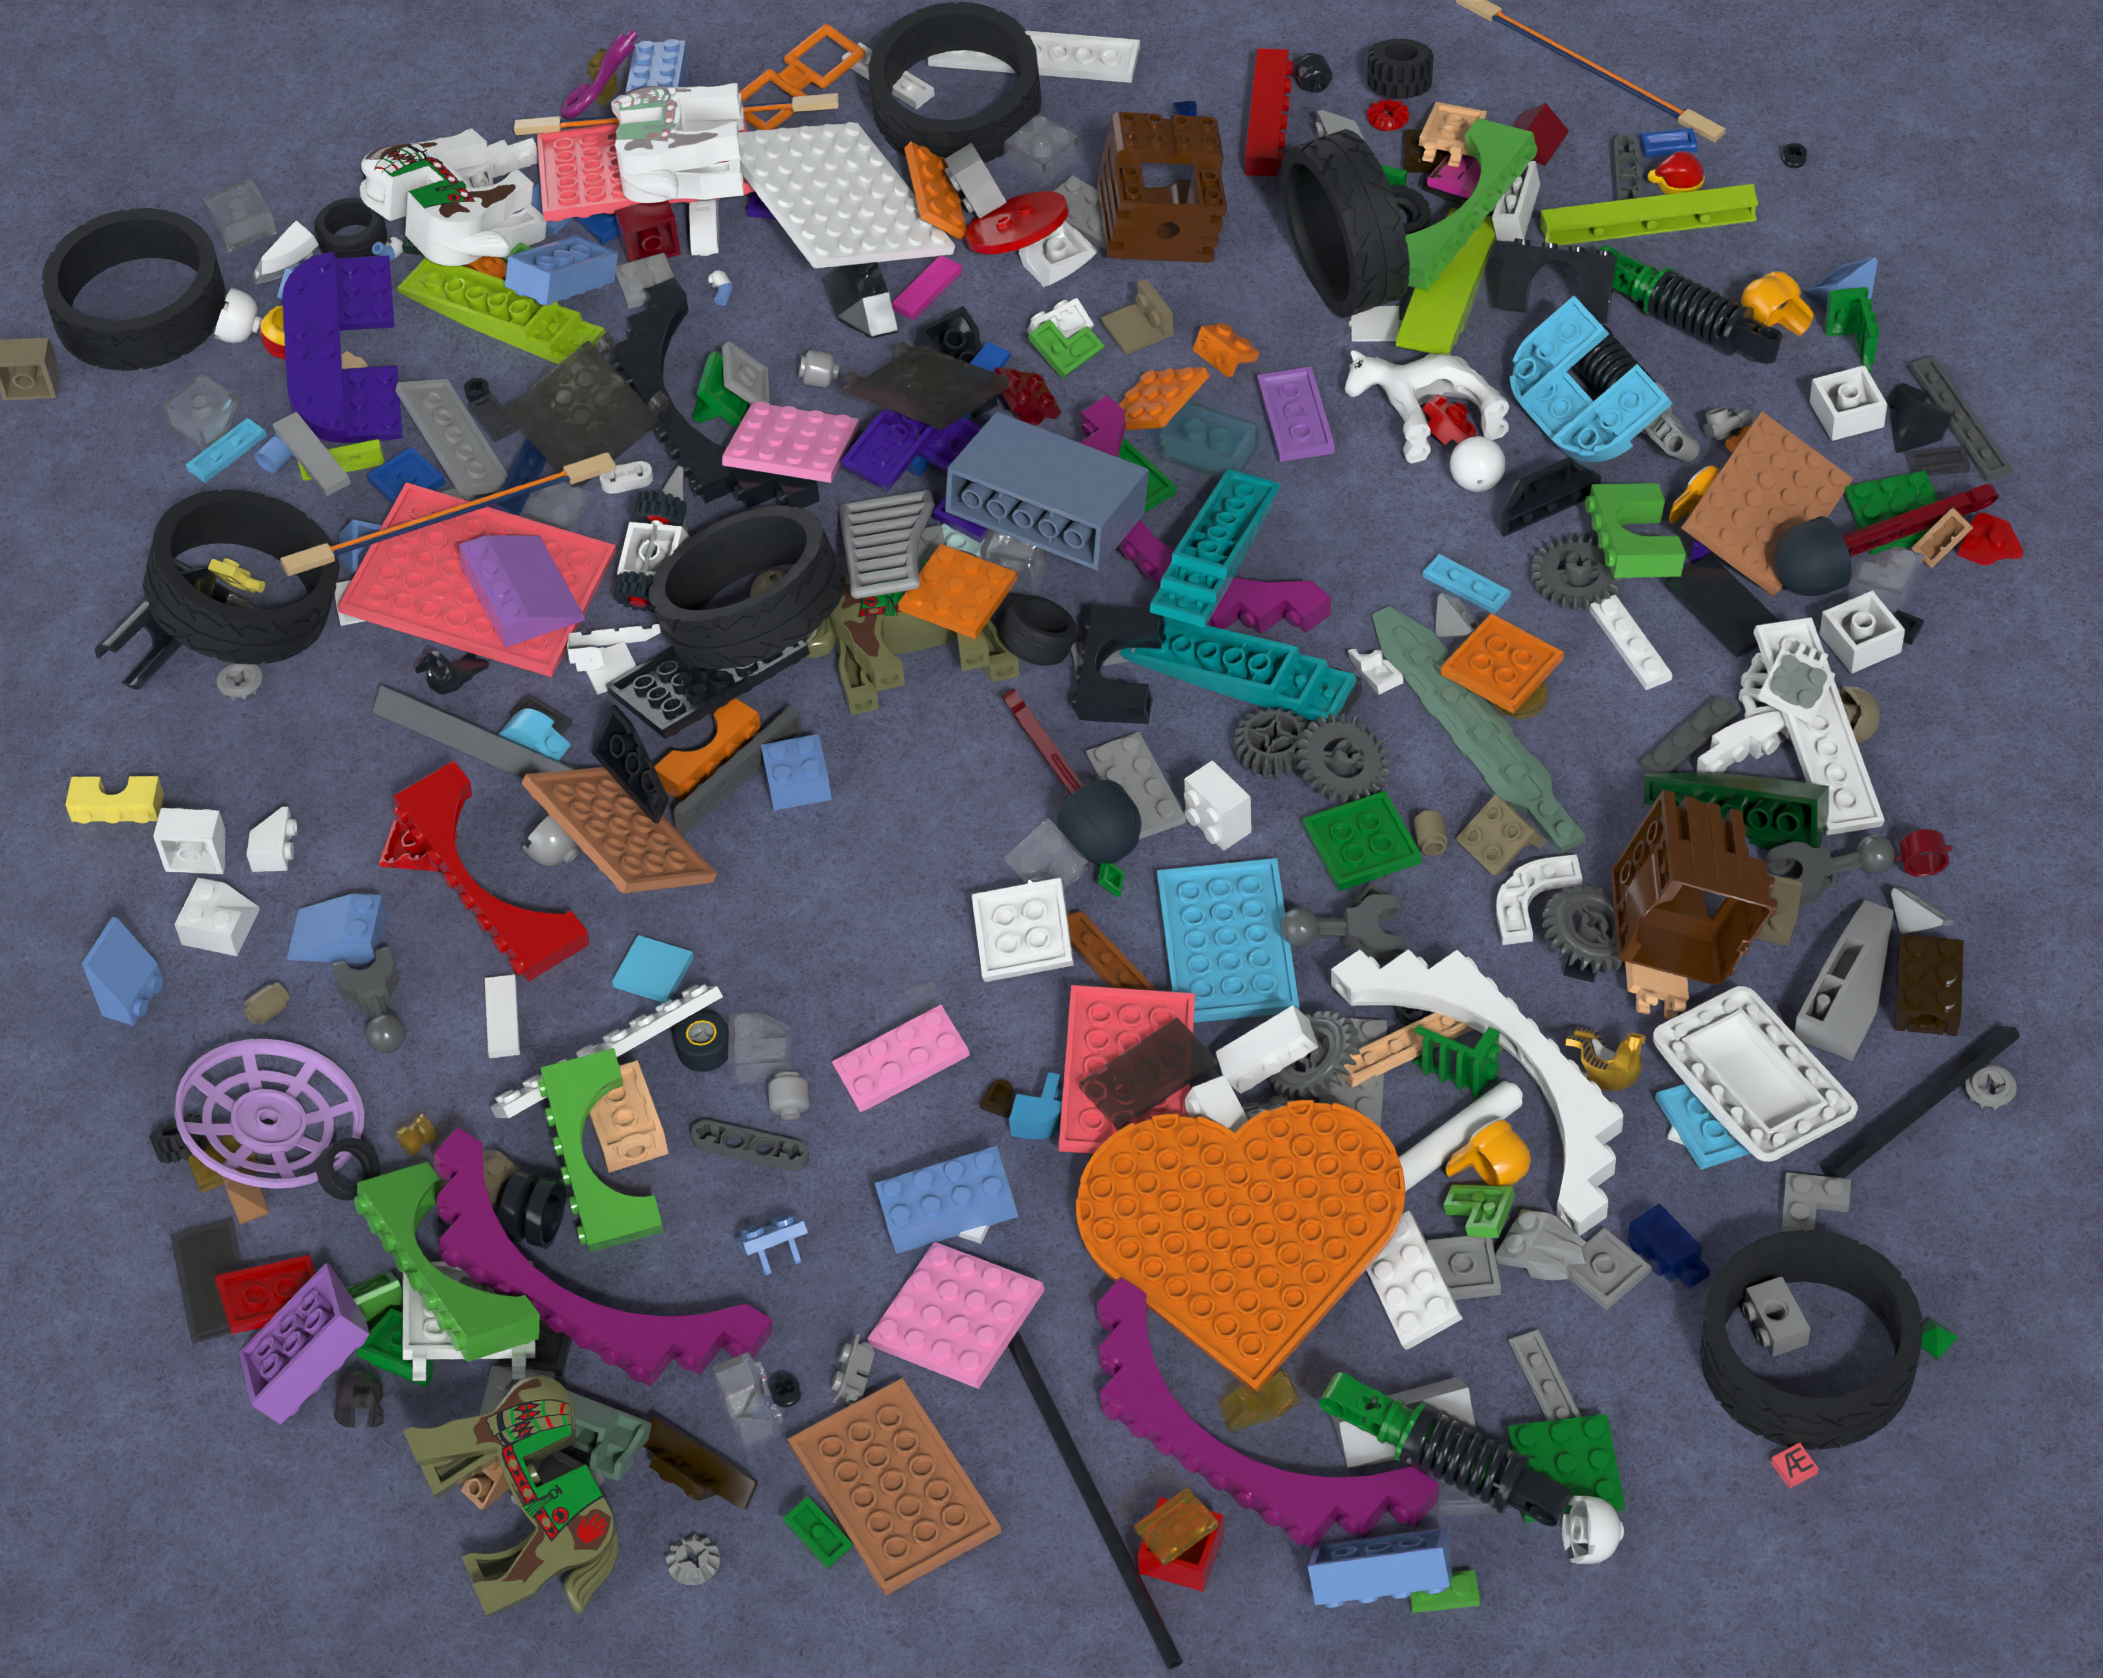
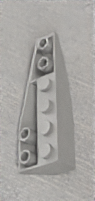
M1864 900L1836 943L1797 1016L1795 1036L1800 1041L1853 1061L1877 1013L1894 910Z

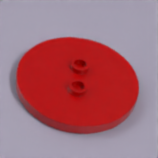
M1039 191L1019 195L1006 200L1005 204L979 219L977 216L967 227L965 238L969 248L980 254H1002L1032 245L1056 231L1068 217L1069 207L1065 197L1057 192Z

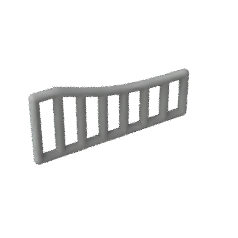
M931 490L840 505L839 513L850 591L853 598L859 599L919 588L918 545L921 534L935 510V501Z

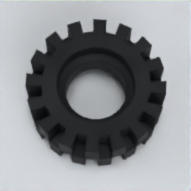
M187 1114L184 1117V1122L202 1123V1115ZM167 1120V1124L162 1123L158 1126L159 1129L152 1131L153 1134L149 1136L150 1141L161 1163L170 1164L172 1161L178 1163L180 1159L185 1161L190 1159L189 1156L193 1155L178 1131L176 1120ZM189 1134L203 1151L207 1149L206 1146L211 1144L206 1135Z

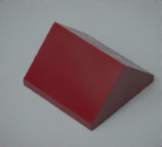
M1547 103L1522 113L1512 126L1533 132L1537 153L1531 161H1536V163L1544 166L1547 165L1569 133V130Z

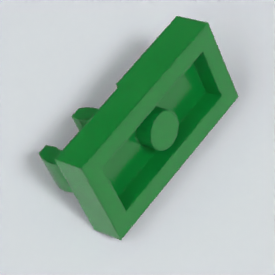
M808 1496L783 1517L782 1522L827 1570L851 1550L854 1545Z

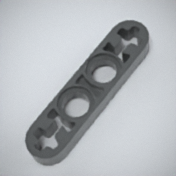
M1621 134L1615 138L1613 148L1617 201L1626 200L1627 196H1632V199L1643 198L1637 138L1630 134ZM1623 145H1627V146H1628V148H1629V151H1628V152H1625V153H1624V146H1623ZM1630 163L1633 167L1624 168L1621 164ZM1629 181L1633 182L1635 185L1627 187L1624 186L1622 183Z
M710 1120L699 1121L691 1129L693 1145L701 1151L787 1171H800L809 1162L807 1146L798 1140ZM706 1132H711V1136L701 1139L700 1135L704 1136ZM732 1138H740L744 1141L737 1148H731L727 1145L728 1141ZM764 1144L773 1147L772 1152L766 1155L756 1152L758 1147ZM779 1148H782L783 1152H780V1157H778ZM795 1152H799L800 1156H796L794 1160L789 1159V1156H793Z

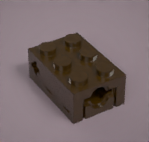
M1900 935L1896 966L1895 1031H1905V1029H1908V1032L1943 1035L1944 1032L1949 1036L1958 1035L1962 1011L1964 940Z

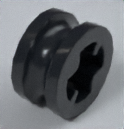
M1798 143L1786 145L1783 149L1782 162L1790 168L1804 166L1807 149Z
M473 378L465 383L464 390L469 402L480 404L487 401L490 397L488 382L485 379Z
M1397 1006V1019L1405 1026L1424 1018V1010L1415 1009L1412 1015L1406 1014V1011L1409 1010L1408 1007Z
M781 1375L774 1379L770 1386L774 1403L783 1408L795 1405L801 1397L800 1385L797 1379L790 1375ZM788 1387H791L792 1393L786 1392L783 1396L780 1395V1389L786 1390Z

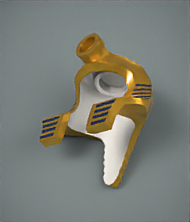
M1578 1027L1574 1032V1036L1566 1038L1565 1045L1581 1049V1061L1587 1073L1581 1072V1074L1588 1081H1594L1601 1090L1621 1091L1628 1087L1630 1088L1640 1075L1642 1069L1641 1044H1645L1646 1036L1628 1033L1626 1039L1620 1042L1615 1052L1603 1043L1597 1030ZM1588 1039H1591V1040H1592V1043H1593V1046H1594V1049H1595V1053H1594V1051H1593L1591 1042H1590Z

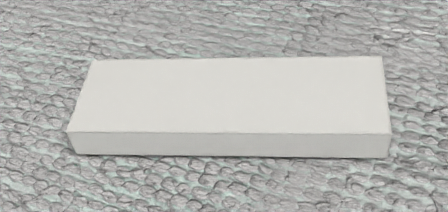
M514 974L485 978L489 1058L520 1055L516 976Z

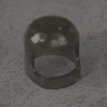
M357 1371L345 1375L338 1383L336 1389L334 1419L337 1423L348 1428H355V1408H359L369 1412L366 1428H374L383 1424L384 1410L379 1405L383 1398V1385L375 1375L368 1372Z

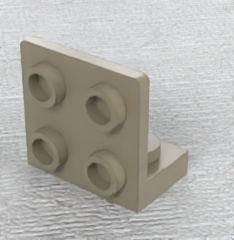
M1147 279L1137 282L1138 294L1135 296L1136 303L1101 317L1102 325L1125 355L1174 336L1173 312Z
M1496 794L1456 838L1493 876H1498L1525 846L1528 847L1531 843L1540 849L1548 841L1509 803Z
M1771 875L1775 879L1771 898L1777 899V910L1772 917L1768 918L1761 934L1755 938L1789 946L1798 920L1803 883L1788 877Z

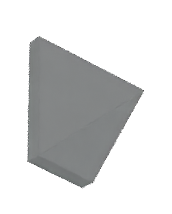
M1441 593L1437 599L1435 634L1437 637L1467 639L1480 624L1459 598Z
M1894 887L1891 892L1899 932L1902 934L1951 926L1955 921L1907 888Z

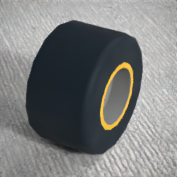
M697 1012L681 1020L676 1027L674 1039L677 1054L685 1067L692 1071L707 1072L719 1068L729 1059L732 1045L728 1025L722 1017L711 1012Z

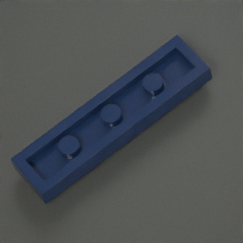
M530 433L500 492L538 480L554 445ZM530 493L494 504L491 508L519 516Z

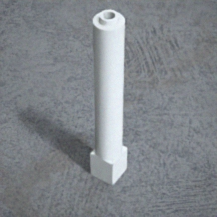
M1500 1082L1402 1154L1399 1159L1403 1167L1405 1191L1412 1188L1447 1162L1453 1153L1466 1146L1470 1142L1472 1134L1491 1121L1505 1119L1522 1106L1523 1098L1520 1088L1514 1083Z

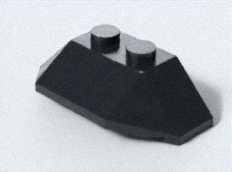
M877 262L840 266L824 280L836 316L840 322L856 331L864 333L866 337L871 339L898 333L890 295Z
M1567 457L1520 478L1510 487L1501 515L1500 534L1503 537L1508 536L1585 501L1586 497L1590 496L1592 484H1601V475L1575 459Z

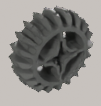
M1268 706L1264 712L1257 708L1255 715L1247 713L1245 720L1239 721L1238 729H1235L1233 750L1238 762L1242 763L1244 770L1251 769L1254 776L1263 772L1265 779L1269 774H1274L1276 779H1278L1282 772L1289 777L1291 769L1299 772L1300 769L1297 765L1301 760L1296 757L1297 751L1300 750L1297 747V742L1302 739V731L1308 729V723L1304 722L1302 715L1295 716L1292 709L1288 712H1283L1281 706L1277 711L1272 710Z

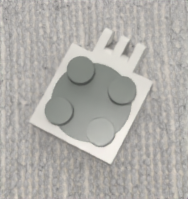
M1801 642L1795 655L1786 650H1780L1757 699L1806 723L1812 724L1836 674L1822 668L1829 654L1823 652L1819 660H1816L1814 656L1818 649L1812 647L1809 655H1806L1804 652L1807 644Z

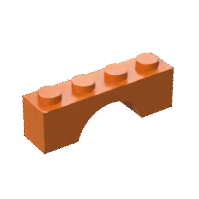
M735 698L714 712L713 716L717 734L711 743L702 749L691 752L672 750L654 766L665 791L679 801L685 800L691 795L699 784L711 777L721 765L734 757L740 748L749 741H752L755 735L761 731L760 718L757 711Z

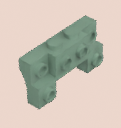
M566 1390L575 1409L577 1442L570 1446L591 1453L589 1470L597 1472L605 1478L619 1481L633 1466L635 1454L649 1440L652 1423Z

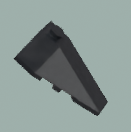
M964 306L918 328L914 340V345L927 365L948 389L982 349L979 329ZM993 383L971 413L974 418L998 406Z
M611 705L591 753L654 823H659L670 799L634 725L617 705Z

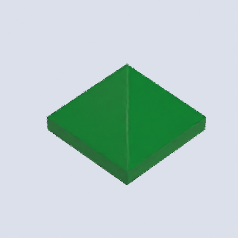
M1101 863L1096 884L1115 897H1121L1125 872L1115 864Z
M1930 1318L1923 1326L1921 1349L1938 1360L1957 1340L1958 1336L1933 1318Z

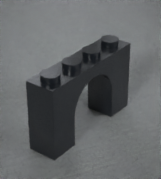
M1514 238V243L1507 242L1497 303L1498 309L1526 313L1531 282L1536 272L1546 264L1565 262L1572 265L1581 276L1583 283L1582 305L1599 323L1608 324L1618 258L1612 257V251L1596 249L1595 254L1585 253V248L1569 246L1567 251L1557 249L1558 244L1542 242L1541 247L1531 246V240Z
M1093 606L1092 615L1086 620L1087 642H1083L1081 647L1083 664L1082 667L1077 669L1078 691L1074 692L1072 696V707L1077 711L1080 720L1149 724L1153 702L1149 685L1113 682L1104 678L1100 672L1106 659L1118 650L1125 648L1162 649L1166 626L1164 616L1151 613L1150 608Z

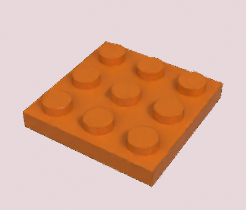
M1187 367L1175 370L1170 368L1163 371L1149 370L1140 377L1138 384L1128 390L1124 395L1125 398L1118 404L1125 411L1126 430L1164 428L1210 377L1206 368Z
M940 544L919 573V588L907 590L899 601V611L976 639L1017 581V572Z
M1491 613L1441 666V675L1514 714L1562 662L1564 652Z

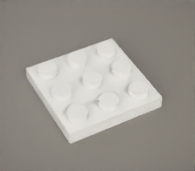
M1061 878L972 894L984 982L1074 966L1064 887Z

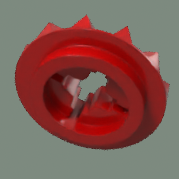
M1380 98L1378 103H1371L1370 109L1367 110L1368 122L1374 128L1382 131L1400 129L1409 120L1408 106L1403 105L1401 100L1394 102L1392 98L1388 101ZM1384 110L1388 111L1389 113H1392V117L1387 113H1384Z

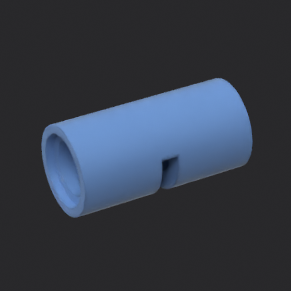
M277 433L255 453V459L261 468L272 474L276 473L293 456Z

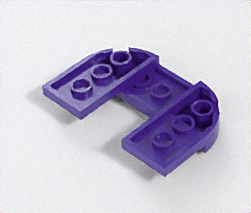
M917 398L918 402L902 405L901 401L882 411L872 421L841 460L842 467L889 492L916 456L948 472L950 464L978 434L982 427L952 412L951 405L939 400ZM946 496L933 511L934 518L979 543L991 531L989 528L945 512Z

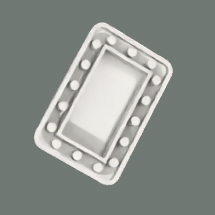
M1745 986L1732 988L1655 1028L1653 1042L1667 1062L1715 1118L1759 1160L1768 1162L1777 1160L1851 1121L1856 1116L1858 1106L1854 1098L1751 988Z

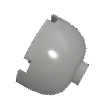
M547 816L528 837V840L532 842L529 848L525 845L522 848L523 852L530 859L546 867L557 866L563 861L569 864L579 854L578 844L550 816Z

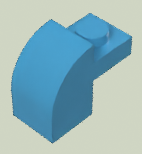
M1048 1072L1041 1098L1016 1094L1009 1118L1011 1136L1026 1139H1044L1056 1134L1060 1130L1063 1098L1060 1074Z

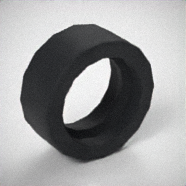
M353 1137L340 1139L322 1151L317 1159L316 1173L318 1182L326 1193L333 1198L343 1201L353 1200L357 1196V1186L350 1187L345 1185L335 1174L333 1163L338 1153L346 1151L358 1159L363 1170L362 1181L380 1176L381 1167L378 1156L373 1148L363 1140Z

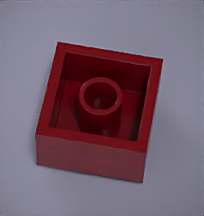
M668 200L655 203H640L615 210L621 248L628 263L664 253L666 258L681 255L676 220Z

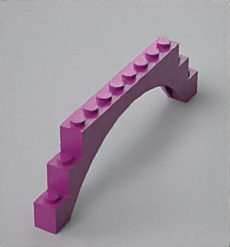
M1105 395L1081 412V429L1087 438L1080 443L1119 458L1126 430L1125 411L1108 395ZM1139 520L1118 547L1126 559L1129 561L1133 560L1139 566L1141 572L1147 578L1151 577L1157 582L1160 588L1161 579L1171 564L1174 551L1158 540L1144 523ZM1234 577L1207 625L1225 629L1241 618L1246 627L1253 628L1261 634L1286 616L1292 626H1297L1306 633L1331 615V597L1312 580L1264 582Z
M457 1127L434 1153L435 1171L442 1179L449 1181L436 1196L437 1213L445 1222L452 1224L439 1239V1251L442 1260L448 1266L458 1267L466 1272L474 1282L478 1284L484 1283L498 1295L513 1297L526 1295L540 1314V1319L545 1321L553 1331L557 1333L563 1332L583 1349L589 1348L597 1353L608 1365H616L626 1371L632 1380L643 1382L651 1387L673 1359L683 1369L692 1370L701 1375L722 1347L725 1348L730 1356L736 1359L741 1358L750 1363L772 1335L773 1319L746 1303L706 1314L663 1317L627 1313L592 1303L560 1287L528 1262L509 1240L493 1212L484 1181L483 1143Z
M1120 1277L1097 1303L1099 1323L1104 1329L1112 1332L1098 1347L1101 1368L1107 1374L1113 1376L1100 1391L1102 1412L1113 1421L1118 1419L1126 1424L1130 1432L1136 1437H1145L1153 1442L1155 1448L1163 1455L1169 1456L1171 1454L1180 1460L1181 1465L1190 1473L1198 1472L1207 1478L1208 1483L1218 1491L1225 1490L1231 1494L1241 1507L1245 1509L1252 1508L1258 1512L1268 1525L1272 1527L1279 1526L1285 1530L1295 1543L1299 1545L1306 1544L1314 1549L1315 1545L1319 1543L1336 1521L1349 1534L1357 1533L1365 1538L1387 1510L1390 1511L1392 1517L1403 1524L1407 1522L1416 1528L1439 1500L1440 1484L1413 1466L1370 1476L1327 1478L1287 1472L1253 1461L1223 1445L1191 1419L1171 1395L1155 1364L1147 1333V1294Z

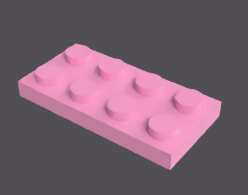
M939 1005L832 1061V1064L859 1112H862L970 1056V1053L942 1005Z

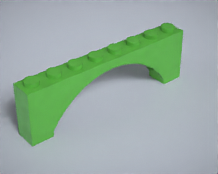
M1480 118L1474 122L1466 132L1465 140L1468 155L1474 156L1481 166V175L1477 187L1462 207L1452 215L1426 229L1406 235L1410 260L1408 286L1427 291L1439 279L1440 274L1453 261L1454 256L1462 246L1466 245L1470 236L1481 226L1485 217L1495 208L1501 197L1508 192L1509 187L1522 174L1528 163L1535 158L1537 145L1535 144L1533 132Z
M428 1162L357 1182V1196L354 1198V1204L358 1214L364 1215L373 1234L376 1233L381 1239L385 1252H390L393 1256L398 1270L405 1273L412 1290L419 1293L426 1310L432 1311L441 1331H446L451 1338L453 1348L456 1351H460L467 1362L539 1339L540 1314L526 1295L520 1297L498 1295L466 1286L440 1272L423 1255L415 1236L426 1214L433 1206L437 1205L436 1196L441 1192V1180Z

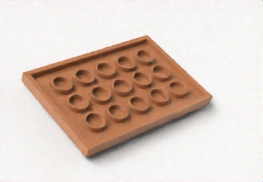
M1761 411L1681 528L1762 589L1775 596L1783 586L1774 568V552L1778 541L1793 526L1819 516L1828 518L1845 492V486H1849L1853 478Z
M604 767L525 774L522 785L622 893L714 882L717 872L662 815L660 822L654 823Z
M903 1378L787 1439L790 1449L846 1537L854 1544L853 1548L884 1596L1002 1533L1000 1524Z

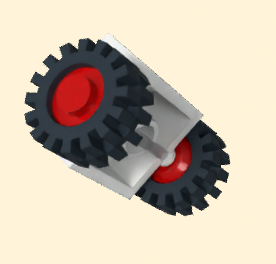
M644 490L642 493H638L632 515L637 523L629 522L617 571L618 578L613 599L617 600L618 604H624L623 606L626 608L632 607V610L636 611L639 609L644 612L648 610L651 613H655L649 599L650 585L653 584L652 579L666 558L674 553L673 551L687 539L691 538L683 528L687 505L685 501H681V498L673 497V494L670 493L666 495L663 491L656 493L655 490H650L649 492Z

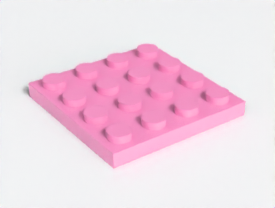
M767 402L752 403L723 454L722 465L831 483L841 465V460L846 455L859 429V419L850 418L848 415L825 414L818 410H800L793 406H774Z
M934 1242L867 1339L869 1344L881 1351L979 1389L1045 1291L1043 1282Z

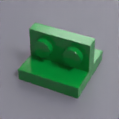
M715 351L708 355L696 394L699 398L692 418L701 424L720 415L732 427H737L744 418L748 402L724 386L723 357Z
M391 1308L369 1332L370 1335L365 1343L356 1349V1356L370 1361V1365L427 1387L433 1378V1359H426V1381H413V1360H403V1313Z

